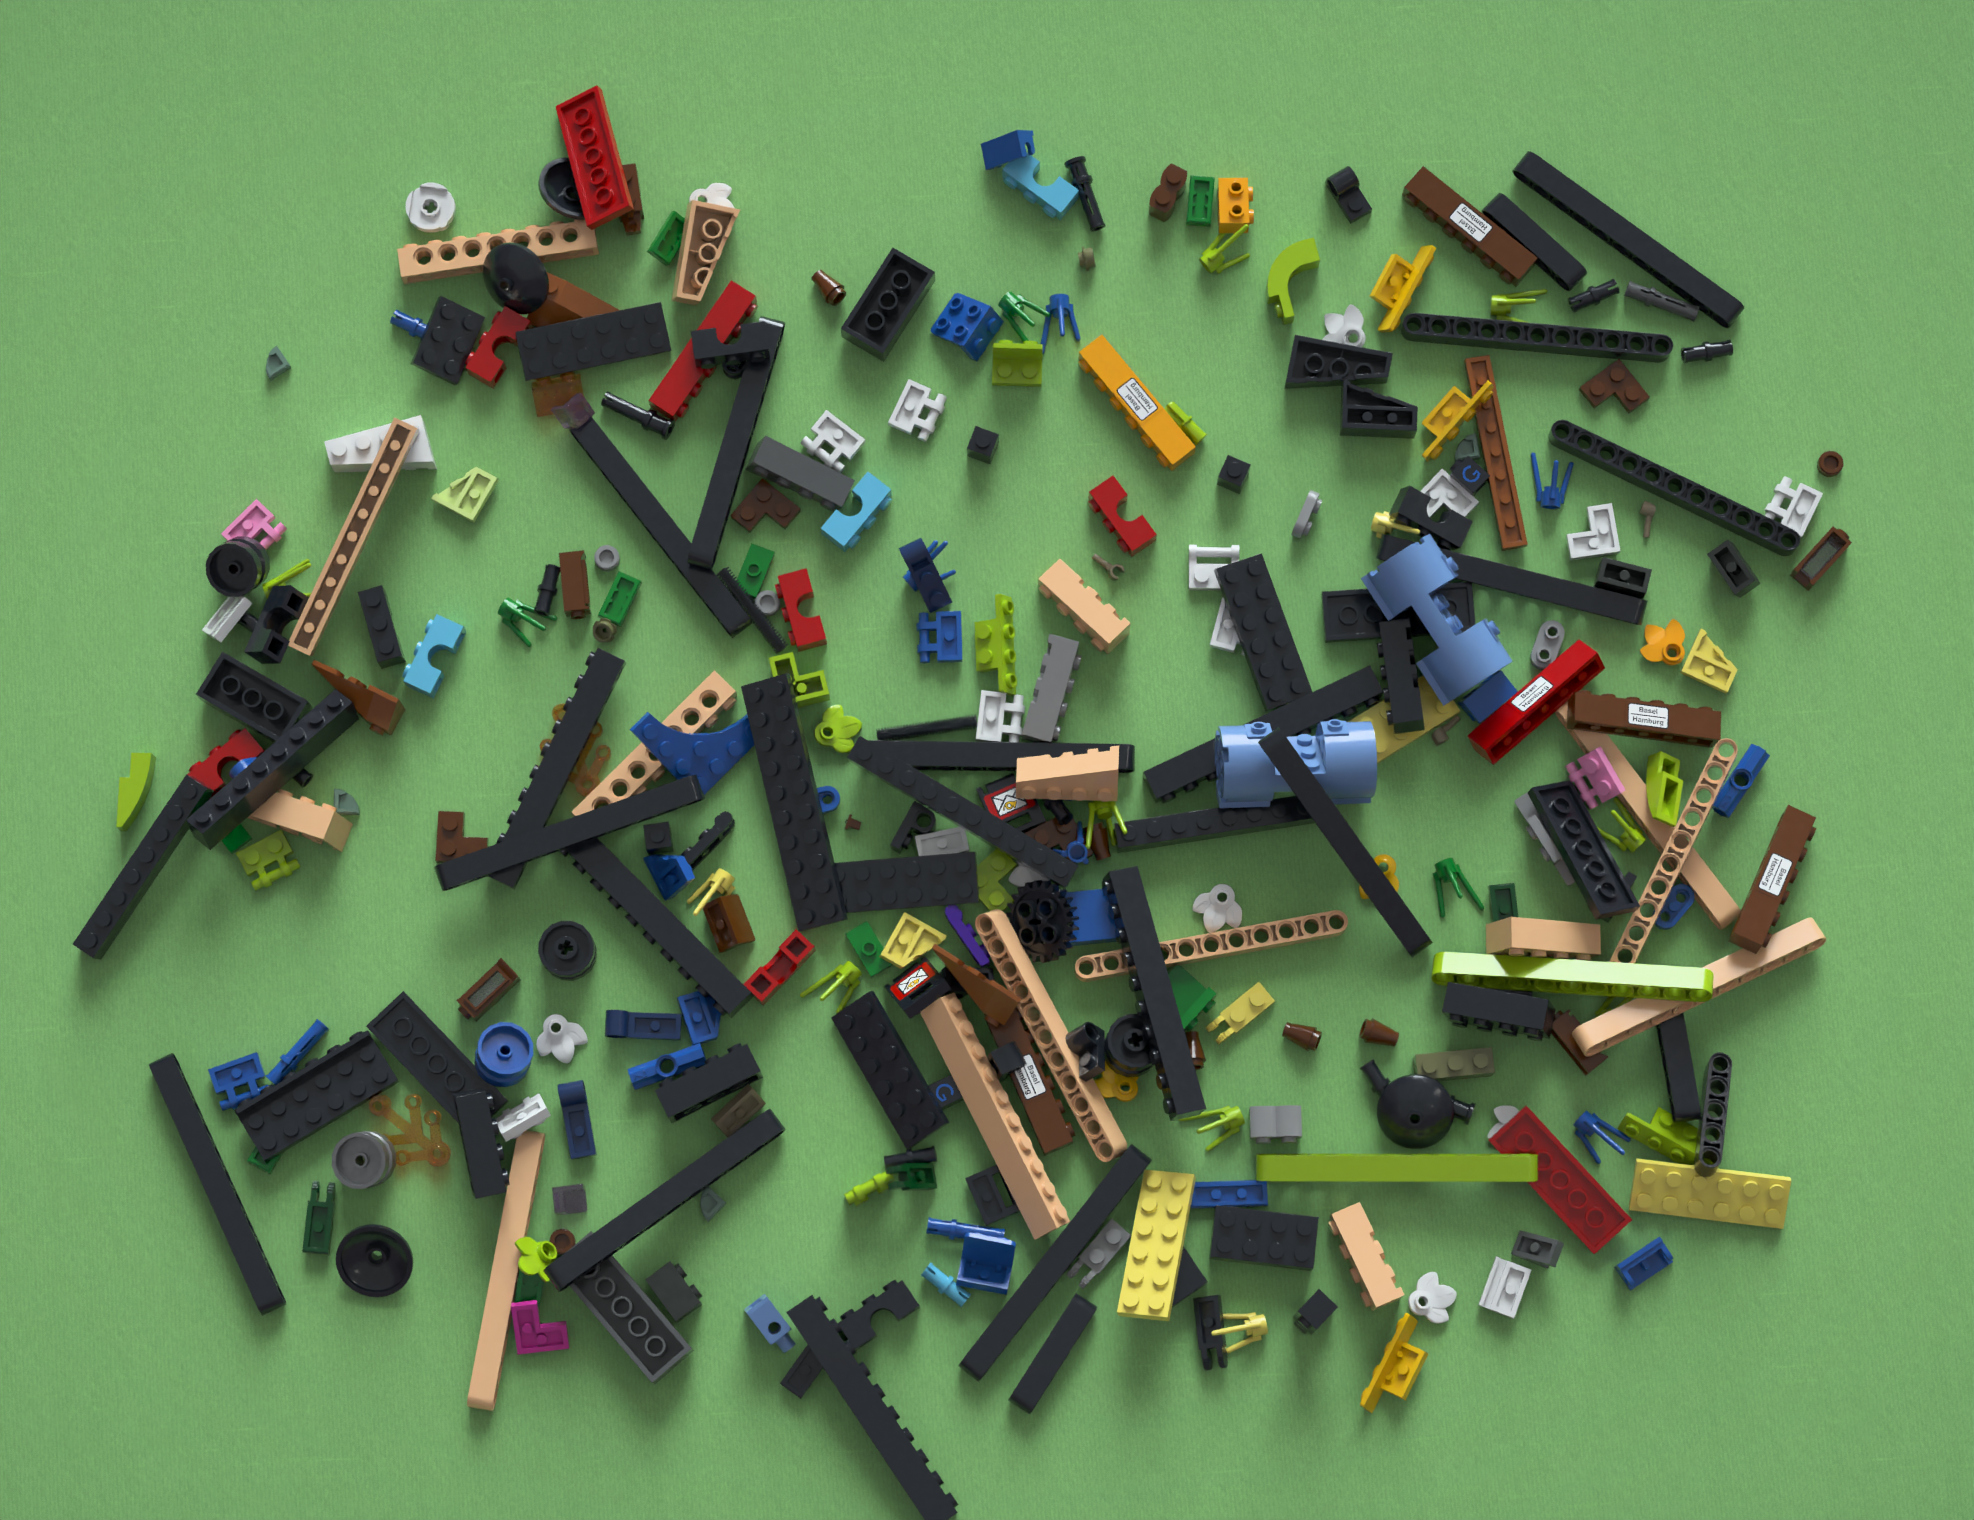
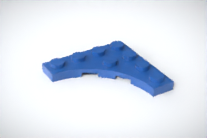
M648 712L630 729L676 780L697 775L704 795L754 746L747 714L734 724L724 728V730L709 734L684 733L674 730L659 722Z

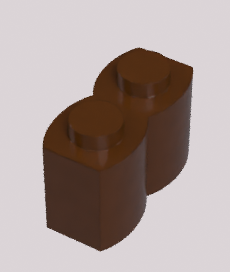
M1172 163L1166 167L1162 173L1160 185L1155 188L1150 197V216L1163 222L1171 217L1175 209L1176 200L1185 191L1187 181L1186 170Z

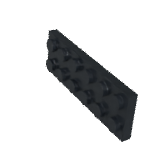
M661 302L515 332L525 381L671 351Z
M1262 553L1216 568L1214 573L1265 711L1291 703L1312 693Z
M1472 582L1448 583L1436 591L1438 595L1443 594L1450 606L1447 610L1451 616L1456 615L1461 621L1463 628L1460 630L1462 633L1475 625ZM1368 589L1324 591L1321 593L1325 643L1381 639L1379 622L1388 620ZM1413 607L1392 619L1409 618L1412 637L1431 636Z
M1568 780L1532 787L1528 791V795L1595 919L1635 912L1640 905L1573 782Z
M976 852L835 863L846 913L980 903Z
M404 991L366 1026L457 1122L453 1094L479 1088H484L486 1093L490 1092L494 1103V1109L490 1110L491 1118L509 1102L495 1086L486 1083L478 1075L475 1065Z
M869 991L831 1017L906 1149L914 1147L950 1123L874 991Z

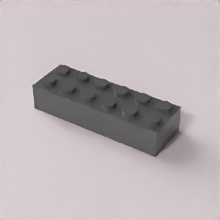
M590 1231L585 1237H583V1238H582L577 1244H575L573 1247H575L576 1245H578L579 1243H581L583 1240H585L586 1238H588L590 1235L593 1234V1232ZM613 1255L570 1285L573 1291L654 1385L694 1351Z

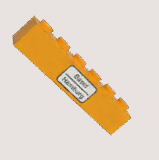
M1100 335L1079 351L1078 359L1080 361L1078 364L1086 374L1090 372L1095 378L1093 382L1101 392L1105 391L1109 395V402L1116 411L1121 410L1124 413L1126 423L1132 430L1137 429L1142 435L1140 439L1148 449L1151 447L1157 453V460L1164 468L1168 466L1173 471L1195 454L1196 446L1103 335Z

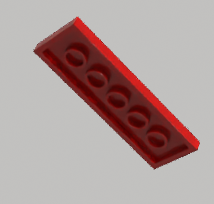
M596 85L555 106L586 225L591 230L634 209L603 92Z
M1527 1105L1488 1139L1501 1154L1538 1155V1181L1527 1183L1593 1254L1597 1253L1632 1221V1218Z

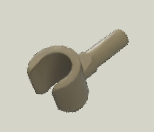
M1644 501L1639 514L1646 516L1643 533L1645 538L1650 536L1651 522L1656 511L1655 505Z
M1094 554L1092 557L1093 560L1108 571V576L1112 580L1119 579L1112 572L1114 568H1117L1122 573L1125 572L1124 567L1120 564L1112 565L1097 554Z
M1458 715L1432 733V739L1437 746L1449 739L1446 732L1461 720Z

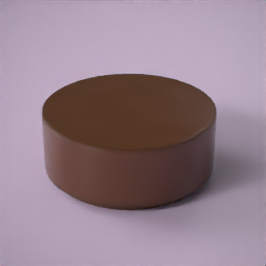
M1835 451L1824 452L1817 461V468L1822 475L1834 477L1842 470L1843 459Z
M558 1229L552 1233L549 1242L556 1247L557 1254L564 1255L576 1244V1239L569 1230Z

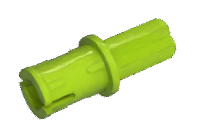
M1172 401L1165 406L1166 412L1195 446L1206 437L1207 434L1192 420L1193 417L1188 416L1175 402Z

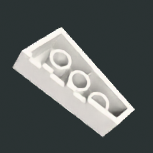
M421 415L401 420L419 429L401 469H437L426 426ZM391 423L325 441L329 462L334 472H366L370 470Z

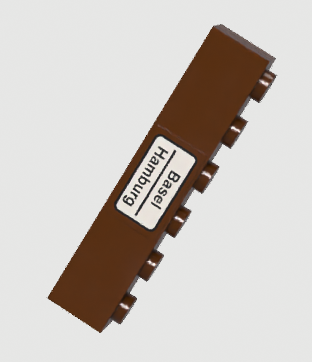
M1424 166L1404 187L1402 195L1407 204L1411 207L1419 208L1428 221L1439 224L1442 227V231L1448 237H1455L1461 242L1463 249L1468 253L1476 254L1485 267L1496 270L1499 273V277L1505 283H1512L1516 287L1535 266L1537 261L1535 255Z
M1580 690L1568 699L1567 729L1713 748L1721 740V711H1714L1711 707L1692 708L1683 703L1674 705L1664 704L1661 700L1647 702L1640 701L1637 697L1617 698L1614 694L1595 695L1590 691Z
M1790 805L1786 807L1729 937V942L1757 954L1761 947L1766 948L1772 934L1768 933L1770 926L1775 927L1781 914L1777 911L1780 904H1785L1790 891L1786 890L1788 883L1793 884L1799 870L1795 869L1797 862L1801 863L1808 849L1804 848L1806 841H1811L1815 834L1816 827H1813L1816 817Z
M1016 1007L1004 1026L999 1024L995 1027L987 1021L986 1023L997 1048L1015 1041L1027 1063L1026 1066L1009 1074L1043 1154L1046 1156L1073 1144L1072 1137L1076 1135L1071 1123H1065L1062 1114L1065 1113L1060 1099L1055 1100L1051 1092L1055 1089L1049 1075L1044 1076L1041 1067L1045 1066L1039 1052L1034 1053L1031 1044L1035 1041L1029 1028L1024 1030L1021 1023L1023 1017Z

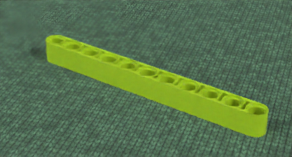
M1439 952L1433 958L1431 979L1435 984L1447 986L1448 982L1487 989L1706 1002L1712 999L1714 974L1709 969L1698 967Z
M1256 1154V1181L1535 1182L1538 1181V1155Z

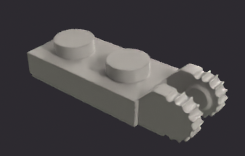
M1111 1219L1079 1256V1260L1067 1273V1276L1070 1278L1074 1277L1083 1264L1089 1267L1091 1271L1087 1276L1083 1277L1079 1284L1084 1289L1093 1277L1104 1269L1131 1235Z

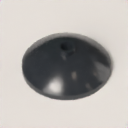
M569 157L549 162L543 168L538 180V187L543 200L551 209L565 217L585 220Z
M509 242L496 246L487 254L483 264V279L489 294L502 308L506 306L516 313L523 315L536 311L544 304L549 293L548 274L543 263L533 251L521 244Z
M1410 1074L1393 1080L1384 1088L1377 1104V1119L1382 1131L1392 1142L1405 1148L1422 1149L1438 1143L1447 1135L1454 1119V1105L1449 1092L1440 1082L1425 1075ZM1417 1114L1420 1118L1414 1121L1410 1116Z
M368 1224L351 1230L341 1240L336 1252V1267L341 1279L355 1292L369 1297H384L399 1291L407 1283L413 1270V1254L409 1244L398 1232L383 1225ZM374 1251H379L382 1255L377 1256L374 1254Z

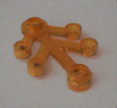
M564 703L556 705L552 710L555 722L558 719L562 721L559 718V713L564 711ZM598 722L596 726L600 728L599 732L591 734L576 764L578 774L572 772L568 780L575 784L577 792L584 797H587L600 784L598 774L604 762L611 757V750L608 746H598L596 758L588 771L585 761L596 738L600 737L603 733V728ZM544 739L541 741L540 750L542 751L546 742L551 743L552 740ZM606 749L608 754L605 757L599 756V751ZM591 781L593 785L591 788L586 789L583 787L584 783Z
M410 1094L404 1100V1104L410 1112L411 1124L391 1108V1100L386 1095H377L371 1098L369 1109L376 1116L383 1115L405 1133L398 1135L382 1134L389 1139L393 1146L417 1143L424 1149L414 1152L407 1150L397 1151V1165L403 1166L409 1162L427 1160L433 1166H442L449 1161L451 1151L449 1146L441 1139L439 1123L441 1121V1114L437 1110H430L424 1115L425 1123L430 1126V1140L423 1135L420 1111L422 1100L418 1094ZM411 1097H414L417 1101L415 1106H412L409 1102ZM376 1101L382 1104L381 1110L375 1108ZM431 1113L436 1116L435 1122H431L429 1119ZM435 1149L440 1151V1158L434 1156ZM400 1153L405 1154V1156H406V1161H405V1162H401V1161H400V1159H399Z

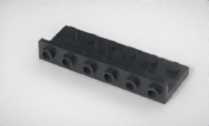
M359 1031L353 1034L349 1041L342 1046L338 1044L327 1051V1055L322 1058H314L305 1064V1068L297 1073L296 1071L288 1073L282 1078L283 1081L277 1085L265 1087L257 1097L243 1100L234 1111L264 1161L268 1162L399 1083L372 1039L369 1031Z

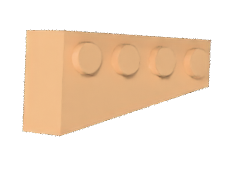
M692 200L687 204L671 301L695 306L701 301L740 209Z
M1059 559L1038 578V585L1040 586L1038 590L1045 598L1049 599L1051 597L1057 603L1056 608L1063 616L1069 615L1075 621L1073 625L1081 634L1086 632L1092 638L1091 643L1098 651L1104 650L1109 654L1129 635L1131 623L1125 617L1119 620L1116 609L1109 603L1103 605L1099 594L1090 586L1087 588L1083 587V579L1065 562Z
M1112 746L1110 751L1099 752L1098 748L1088 749V754L1074 755L1073 752H1064L1063 755L1052 758L1050 755L1017 758L1016 798L1117 801L1119 746Z
M279 789L278 793L276 792L247 817L277 828L279 825L280 829L296 836L300 832L303 837L321 845L324 841L340 852L343 851L353 826L351 822L336 812V807L325 803L322 804V807L314 805L315 801L301 796L299 800L293 798L292 793Z
M1520 917L1505 918L1486 924V954L1538 958L1553 957L1554 959L1576 958V960L1591 961V957L1601 955L1600 924Z
M1358 1202L1331 1214V1221L1328 1222L1332 1234L1339 1236L1342 1243L1339 1245L1340 1252L1344 1260L1349 1259L1352 1265L1349 1272L1354 1283H1360L1363 1290L1360 1296L1365 1307L1370 1306L1371 1310L1374 1311L1401 1299L1404 1296L1401 1287L1396 1289L1394 1285L1396 1283L1395 1274L1391 1266L1384 1263V1251L1378 1240L1373 1238V1235H1375L1374 1230L1361 1203Z

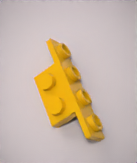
M1433 245L1422 246L1412 264L1397 254H1391L1369 296L1388 309L1377 329L1379 332H1392L1399 326L1400 316L1404 309L1410 305L1412 301L1411 296L1415 288L1421 284L1425 269L1434 259L1433 254L1436 247Z
M1487 381L1472 399L1468 398L1456 386H1453L1422 421V425L1437 437L1422 454V457L1427 462L1431 458L1435 460L1442 453V446L1447 440L1452 441L1460 432L1458 428L1464 421L1469 422L1477 412L1475 410L1481 402L1484 404L1493 395L1492 389L1494 388L1491 382Z
M1405 1313L1403 1318L1398 1321L1395 1329L1396 1332L1392 1340L1387 1343L1384 1349V1356L1380 1364L1375 1367L1369 1386L1362 1392L1360 1406L1370 1413H1373L1383 1391L1406 1401L1428 1356L1427 1352L1408 1344L1418 1323V1320L1408 1313Z

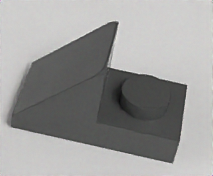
M1520 1230L1511 1254L1544 1268H1549V1266L1556 1267L1564 1243L1556 1239Z

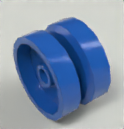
M500 1022L490 1025L482 1032L475 1051L474 1065L478 1075L486 1083L495 1087H509L518 1084L525 1078L533 1057V1042L530 1035L522 1027L514 1023Z

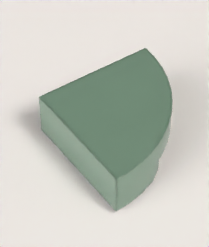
M277 346L270 351L266 362V373L270 381L291 368Z
M1476 433L1468 435L1460 442L1455 452V462L1458 459L1463 461L1467 456L1472 460L1480 459Z
M334 789V807L337 808L336 812L340 815H360L359 806L355 799L343 790Z
M707 1187L702 1192L700 1206L703 1216L709 1222L726 1202L710 1187Z

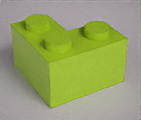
M793 652L769 658L773 677L785 673L790 674L798 708L830 700L824 670L799 676Z

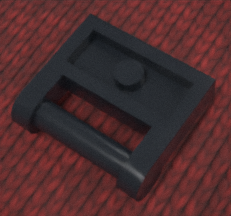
M997 1165L965 1178L985 1226L1020 1212ZM998 1173L1013 1204L1007 1208L992 1177Z

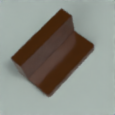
M738 894L720 896L703 907L719 953L727 952L740 944L755 941V936Z

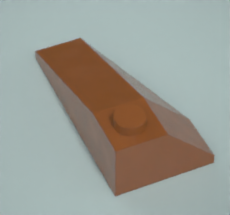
M547 272L549 279L547 299L539 309L529 313L527 319L531 321L532 326L537 328L619 311V309L570 282Z
M313 660L312 665L316 671L334 689L353 702L356 712L371 725L370 730L382 736L384 732L392 735L406 710L398 698L372 685H369L368 689H366L367 686L352 676L346 679L344 678L345 675L340 671Z
M934 944L932 950L982 1013L986 1015L984 1020L995 1027L999 1024L1004 1026L1021 998L994 980H988L981 972L971 966L968 967L962 960Z

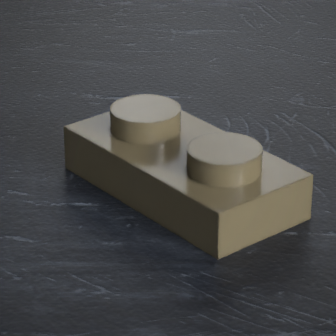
M747 1084L711 1120L726 1137H729L766 1103Z

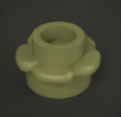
M1082 247V252L1078 253L1080 266L1086 267V270L1089 271V268L1096 267L1092 247L1086 249Z
M602 618L593 625V636L599 642H610L617 633L615 624H612L607 618Z

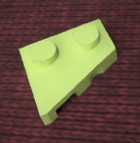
M474 467L463 478L455 480L450 484V487L439 494H434L431 499L433 502L474 523L499 480L482 469Z

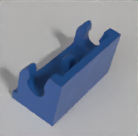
M1015 130L981 143L986 170H992L1016 159L1027 157L1025 144L1028 148V154L1033 155L1035 153L1032 137L1034 136L1033 131Z
M1499 670L1481 682L1457 703L1473 722L1481 723L1518 691L1505 674Z
M1658 1237L1614 1268L1628 1289L1632 1290L1671 1264L1674 1258L1662 1239Z

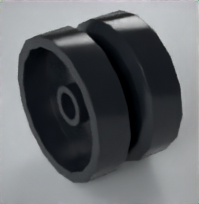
M237 536L217 546L209 554L206 561V575L210 584L217 592L227 597H239L249 593L267 579L270 571V559L266 549L258 541L246 536Z
M560 921L552 924L543 932L539 940L538 953L541 962L550 974L558 979L566 981L580 979L592 970L596 962L597 948L593 937L583 925L574 921ZM566 948L573 949L572 952L568 951L567 955H564V950Z
M1127 1014L1118 1018L1111 1025L1105 1038V1061L1116 1074L1125 1077H1139L1147 1073L1154 1066L1150 1062V1047L1148 1041L1143 1037L1142 1027L1144 1025L1141 1016H1138V1014Z

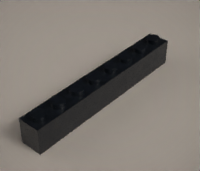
M336 689L186 820L193 836L209 850L215 847L359 720L353 702Z
M186 774L73 942L74 946L94 959L101 960L189 830L186 820L209 800L214 792L213 789L195 777Z
M1290 796L1273 799L1270 801V807H1218L1126 821L1124 824L1127 834H1123L1119 824L1114 823L1117 852L1122 853L1313 824L1315 822L1298 798Z

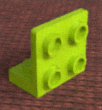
M999 340L998 343H993L992 386L1041 387L1043 345L1038 344L1036 341H1024L1023 344H1017L1010 340Z

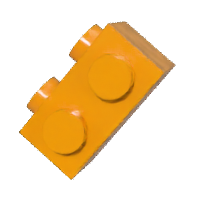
M1218 178V233H1236L1245 224L1249 226V224L1254 223V210L1249 209V202H1253V187H1248V178Z

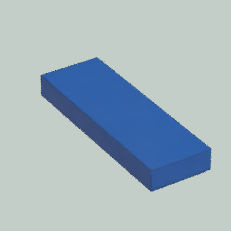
M1267 1181L1195 1182L1191 1209L1215 1208L1216 1205L1227 1207L1268 1206Z

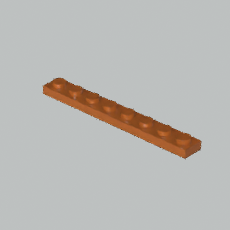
M1490 355L1466 358L1464 364L1471 399L1487 381L1491 382L1494 386L1491 398L1483 404L1481 402L1476 407L1475 419L1485 469L1490 475L1488 484L1502 551L1527 547L1528 543Z

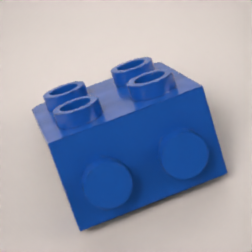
M956 293L931 327V332L939 338L958 345L970 359L978 361L1004 321L991 306Z
M978 1232L966 1233L956 1285L1007 1295L1016 1243L1004 1237L985 1236Z

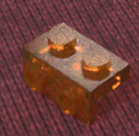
M574 372L561 374L560 378L550 379V377L536 379V382L532 383L537 417L586 409L581 374L575 375Z

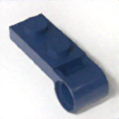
M922 538L900 547V553L929 612L932 613L952 603Z
M606 1010L605 1037L681 1041L682 1014Z
M579 1080L558 1084V1094L563 1111L571 1160L596 1156L597 1152L584 1081Z

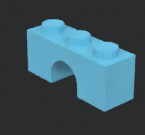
M1027 152V157L1008 162L1002 170L1004 183L1011 189L1017 188L1020 190L1024 198L1030 203L1034 204L1036 202L1042 206V210L1049 217H1057L1059 220H1062L1078 200L1079 190L1060 176L1052 185L1041 186L1037 184L1034 176L1040 170V161Z
M869 472L863 476L852 490L853 497L862 504L861 511L855 516H845L836 509L821 527L822 535L844 552L849 547L853 549L861 539L860 533L865 528L867 530L870 529L877 519L875 515L880 509L884 511L892 501L890 498L892 496L891 489Z
M436 614L434 620L430 619L425 628V633L427 634L423 642H418L414 650L415 658L412 664L406 666L402 676L407 687L433 699L444 678V674L441 670L431 666L432 656L440 650H447L456 654L466 634L464 626Z

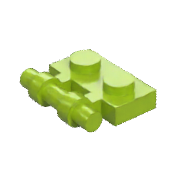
M282 830L236 853L248 876L258 873L259 878L251 882L255 891L264 886L267 888L273 885V881L283 876L288 877L293 874L292 871L301 867L296 858L287 863L285 857L294 852ZM276 862L279 863L280 867L269 873L266 872V867Z
M885 1171L873 1176L867 1182L853 1187L852 1190L844 1194L849 1206L853 1203L856 1206L869 1200L868 1195L875 1191L878 1194L885 1192L889 1189L888 1184L894 1181L893 1175L886 1174Z

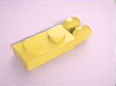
M1258 982L1219 1014L1220 1016L1206 1027V1030L1208 1032L1214 1031L1223 1021L1226 1022L1230 1028L1222 1032L1215 1040L1220 1045L1232 1034H1237L1270 1007L1275 1000Z

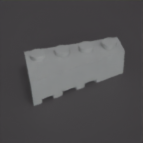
M1053 634L1049 635L1048 650L1043 656L1040 669L1041 674L1036 681L1033 693L1034 698L1030 703L1022 732V739L1034 743L1058 741L1061 727L1057 726L1059 717H1065L1068 703L1064 702L1066 693H1072L1075 679H1071L1073 669H1079L1082 656L1078 655V641Z

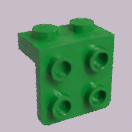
M1176 965L1168 975L1184 1031L1190 1032L1199 1022L1196 1018L1203 1011L1207 1014L1216 1004L1214 999L1217 993L1210 987L1206 989L1182 966Z

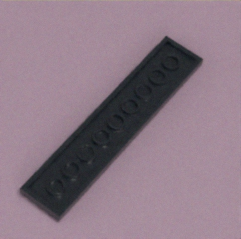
M789 673L741 686L798 931L802 932L848 920L791 676Z

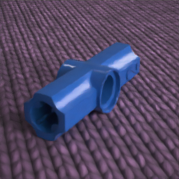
M1754 744L1750 745L1720 790L1712 807L1714 812L1726 818L1731 816L1770 757L1766 750ZM1742 776L1746 781V785L1738 786L1734 781V777Z
M699 1043L671 1054L662 1055L657 1059L627 1070L634 1090H638L665 1079H673L690 1067L695 1066V1068L704 1066L706 1057ZM666 1060L674 1062V1069L670 1073H663L661 1071V1065Z

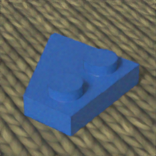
M652 854L643 858L665 901L674 898L695 879L692 868L684 856Z
M698 991L677 997L692 1046L717 1040L721 1014L712 1006L715 1001L709 995L704 998Z

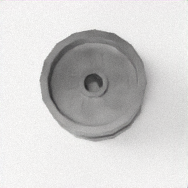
M362 1131L347 1135L336 1144L332 1153V1168L335 1176L342 1184L352 1189H365L384 1183L392 1175L396 1166V1152L393 1144L385 1135L376 1131Z

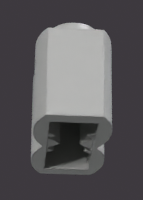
M1251 1106L1249 1108L1250 1139H1256V1144H1270L1271 1139H1281V1143L1290 1144L1297 1143V1139L1302 1138L1301 1106Z

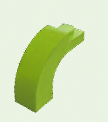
M1314 237L1298 241L1287 247L1278 255L1271 266L1266 286L1267 304L1276 303L1274 304L1277 318H1282L1283 325L1293 323L1295 316L1288 293V283L1300 272L1319 268L1320 257Z

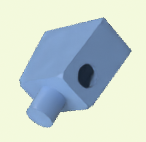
M765 1294L744 1309L770 1345L776 1343L781 1351L785 1353L796 1344L788 1334L791 1330L790 1326ZM772 1322H776L779 1326L774 1332H771L768 1328Z

